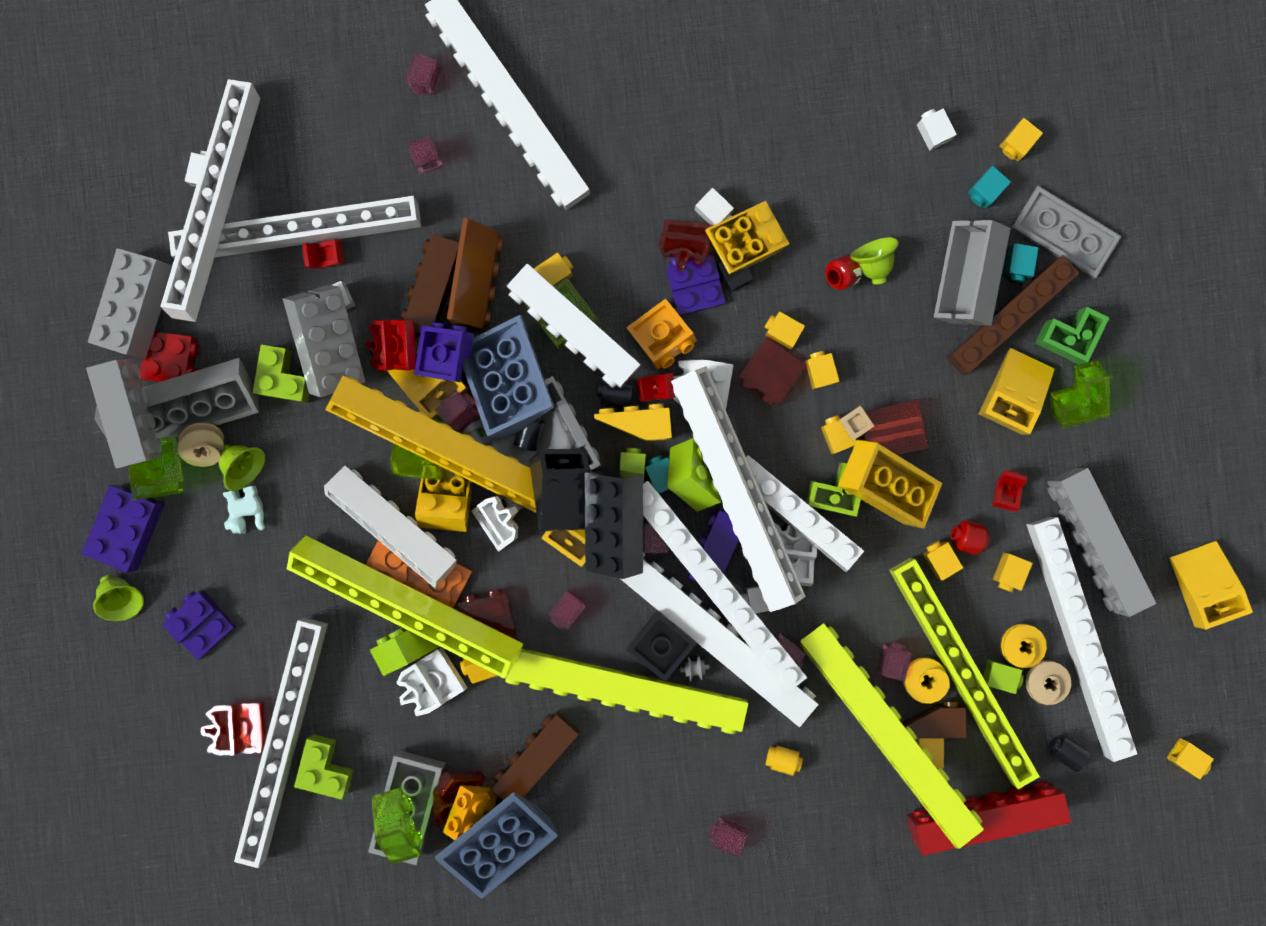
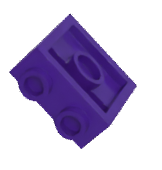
M701 252L693 255L694 260L684 262V258H678L670 261V266L666 267L674 304L679 316L725 304L714 254L708 256L707 252Z
M433 322L432 327L422 325L414 375L461 382L464 358L470 359L474 334L468 333V328L453 325L452 330L447 329V324Z
M192 591L182 600L184 605L179 610L175 607L164 616L166 621L162 626L177 643L181 642L199 660L236 626L205 591L197 593Z

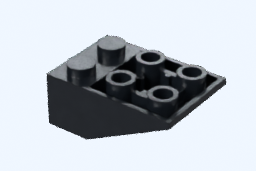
M539 449L529 459L539 532L585 530V472L589 471L586 449Z

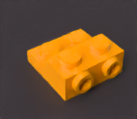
M667 299L661 301L626 327L657 370L661 367L664 369L670 367L675 361L674 357L681 352L683 354L689 353L697 341L694 333Z
M460 785L443 833L456 840L495 807L498 797L491 790L492 787Z

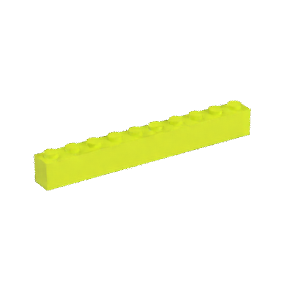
M306 535L289 553L287 570L504 679L518 661L523 643Z
M908 558L889 569L1010 783L1017 789H1020L1039 778L1040 776L916 559Z
M823 623L802 639L799 645L954 847L960 849L984 830L980 825L982 823L981 818L973 809L971 811L968 810L964 805L966 799L958 789L953 790L947 783L950 780L947 774L941 768L937 769L931 762L933 757L925 747L922 749L915 741L917 736L910 727L905 728L899 721L901 719L900 714L893 706L888 707L883 700L886 697L878 686L873 687L868 681L870 676L862 666L857 667L852 660L854 655L847 646L842 647L837 641L839 636L831 626L827 628Z
M523 648L521 649L518 661L505 680L506 683L520 685V682L530 684L529 688L535 690H544V687L554 689L553 693L567 696L568 693L576 694L578 699L584 701H591L592 698L602 700L601 704L615 707L616 704L624 705L626 710L632 712H639L642 709L649 711V715L654 717L673 716V720L680 723H687L688 720L695 721L697 726L707 729L717 726L721 727L722 732L735 734L736 731L742 732L748 708L747 699L673 682H664L663 680Z

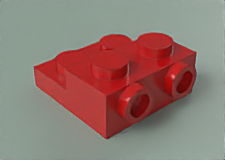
M154 332L146 360L142 359L141 378L139 379L162 382L194 372V358L199 353L197 338Z

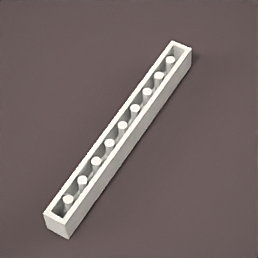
M431 0L426 3L425 6L428 11L425 15L433 28L439 27L442 32L439 36L446 47H453L456 52L453 56L460 67H467L470 72L467 75L474 87L479 85L484 93L481 96L488 107L493 105L498 113L495 114V117L502 127L508 126L512 132L509 134V137L515 146H522L526 152L523 154V157L529 166H536L540 172L537 174L540 182L544 187L549 185L554 193L551 194V197L558 207L563 205L567 211L590 195V190L458 0Z
M229 79L227 81L160 306L171 318L196 322L260 102V96L250 82Z
M414 196L226 223L223 226L214 258L297 246L304 243H317L332 239H344L422 227L419 204ZM183 230L168 232L170 251L173 258L176 256Z
M707 366L672 380L674 394L681 403L684 417L690 424L693 438L699 445L704 464L711 473L714 487L720 494L723 508L729 515L735 535L739 538L743 554L751 566L753 578L758 583L762 592L764 603L768 606L770 612L796 604L806 596Z
M649 481L643 484L644 517L779 684L789 693L807 678L806 675Z
M1047 517L1028 523L1026 525L1103 754L1113 762L1137 755L1058 517Z
M643 558L642 574L621 579L798 727L805 722L819 705L814 700L816 695L806 686L803 689L796 686L787 693L750 646L738 637L739 633L731 624L727 626L719 621L721 616L713 609L705 610L700 605L703 601L691 592L687 595L682 591L683 585L673 576L670 580L662 574L664 569L655 561L650 564Z
M305 617L297 620L234 862L259 868L266 861L328 623Z

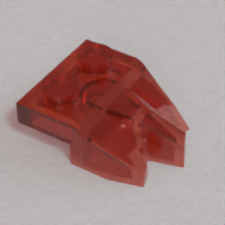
M665 220L659 249L666 259L677 258L678 271L683 272L690 260L702 265L709 255L711 240L705 230L713 225Z
M241 702L219 705L206 713L207 717L212 720V725L202 726L200 735L213 739V743L208 746V752L217 755L263 752L266 742L264 702Z
M446 771L441 776L439 783L433 790V826L438 825L440 830H444L460 785L480 787L486 778L481 771Z

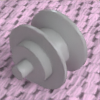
M698 655L697 661H691L687 657L688 662H684L685 667H680V672H685L686 677H690V681H692L693 676H699L702 680L705 670L710 669L709 664L705 665L704 660H700V655Z

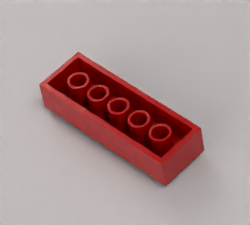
M1038 781L1028 788L1021 787L1017 789L1012 787L1009 789V792L1001 794L998 791L985 794V797L978 799L976 797H966L964 805L969 811L973 809L982 820L980 825L984 830L962 847L1071 823L1065 793L1053 784L1048 783V781ZM924 807L914 809L913 813L907 814L913 843L923 856L956 849Z

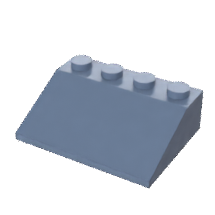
M516 316L473 338L470 359L464 358L463 369L487 437L501 440L522 430L554 407L522 316Z
M513 792L435 856V859L471 891L483 899L557 838L558 834L546 813L536 804Z

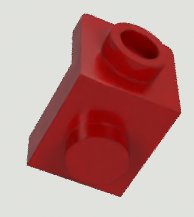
M332 239L316 244H302L306 268L325 269L344 264L340 239Z
M660 373L637 378L640 401L646 402L655 399L675 398L674 387L671 382L674 380L673 373Z
M1003 471L996 480L992 506L1016 513L1020 509L1022 489L1027 483L1028 477L1016 471Z

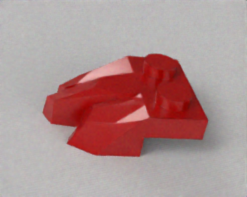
M373 320L368 326L372 339L366 340L365 348L373 353L370 365L378 370H415L417 353L415 351L414 337L416 331L413 320Z

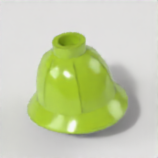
M892 237L880 238L857 248L850 256L852 260L859 263L862 273L866 277L871 278L873 284H882L887 282V276L892 271L894 252L899 242Z
M225 445L218 461L219 468L224 475L225 488L229 491H238L249 485L261 472L265 463V453L257 447L248 448L243 445Z
M109 574L100 580V584L96 589V599L93 603L94 612L102 619L124 621L134 617L141 611L144 605V598L137 588L130 586L124 579Z

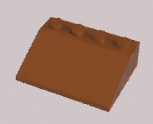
M463 218L447 319L456 326L486 331V326H490L492 321V311H489L490 301L494 302L496 297V287H493L494 277L498 278L500 263H497L498 253L502 254L504 239H501L499 231L467 218Z

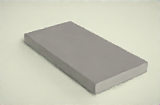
M1040 186L1035 187L1011 227L1012 230L1056 257L1064 255L1076 269L1093 279L1097 278L1122 237Z

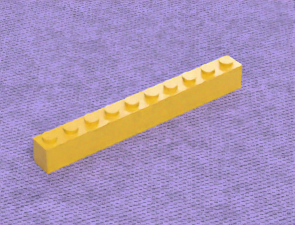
M341 377L325 409L326 411L536 513L530 467L521 464L514 457L499 453L492 446L483 445L475 441L470 435L454 431L448 424L438 423L430 419L427 414L408 408L401 401L392 400L384 396L377 389H370L361 385L355 378Z

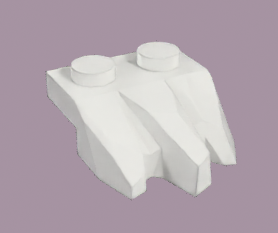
M699 359L678 361V366L683 369V374L673 376L675 380L694 370L707 366L726 410L734 364ZM677 397L673 398L677 403L681 405Z
M492 496L482 501L472 510V513L498 551L518 538V525L512 520L518 512L515 506L504 508L501 499L498 496Z
M775 524L800 585L811 587L813 585L814 560L817 558V548L790 525H788L786 531H781L780 526Z
M442 647L402 671L397 681L399 686L407 688V691L399 697L401 705L412 702L416 703L417 707L414 710L416 716L430 713L468 688Z

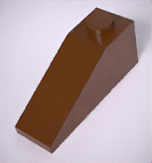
M945 700L943 704H936L901 722L905 728L910 727L917 738H966V708L954 700Z

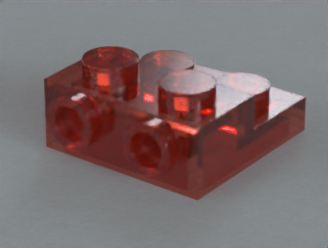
M767 337L738 378L742 380L740 384L750 392L755 389L762 394L760 399L770 406L773 404L778 406L807 365Z
M501 589L488 591L487 596L478 598L477 594L464 596L463 601L458 603L461 613L518 640L508 592L502 593Z

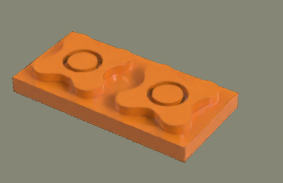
M379 540L366 563V566L453 609L473 572L456 562V566L450 574L434 588Z

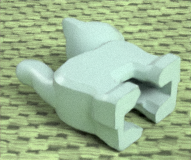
M256 486L243 488L245 493L243 498H240L239 490L223 493L228 501L229 518L224 522L225 529L230 530L234 534H245L246 521L243 517L253 515L255 516L256 527L259 530L265 529L263 523V503L258 496Z

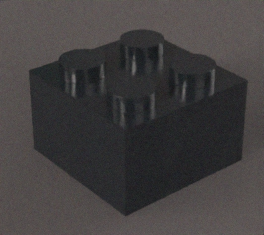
M657 610L627 646V651L665 682L697 643Z

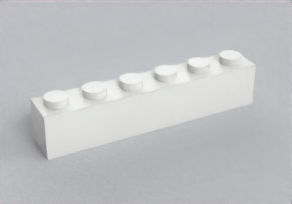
M528 264L507 285L511 291L508 295L519 305L524 302L530 307L527 312L537 321L542 318L549 324L546 329L556 338L561 335L567 340L565 346L575 355L580 352L586 357L583 362L593 371L598 368L605 375L602 379L612 388L616 385L621 388L640 367V364Z
M747 455L746 459L767 507L842 570L847 572L864 551Z
M344 466L324 485L325 495L434 588L455 568L457 560L450 549L447 547L442 548L438 545L436 538L427 531L424 533L418 528L417 522L412 517H405L399 512V507L393 501H386L381 496V492L374 485L369 486L363 481V477L356 470H350Z

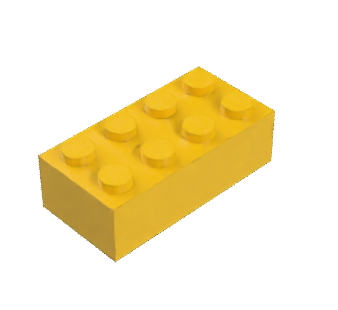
M857 440L838 486L900 523L924 529L942 483L879 443Z

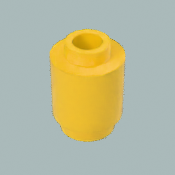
M778 745L776 747L770 746L765 765L770 766L771 770L793 776L795 771L800 772L803 758L799 757L800 752Z

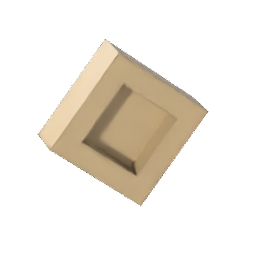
M858 406L839 419V422L852 441L874 427L861 406Z

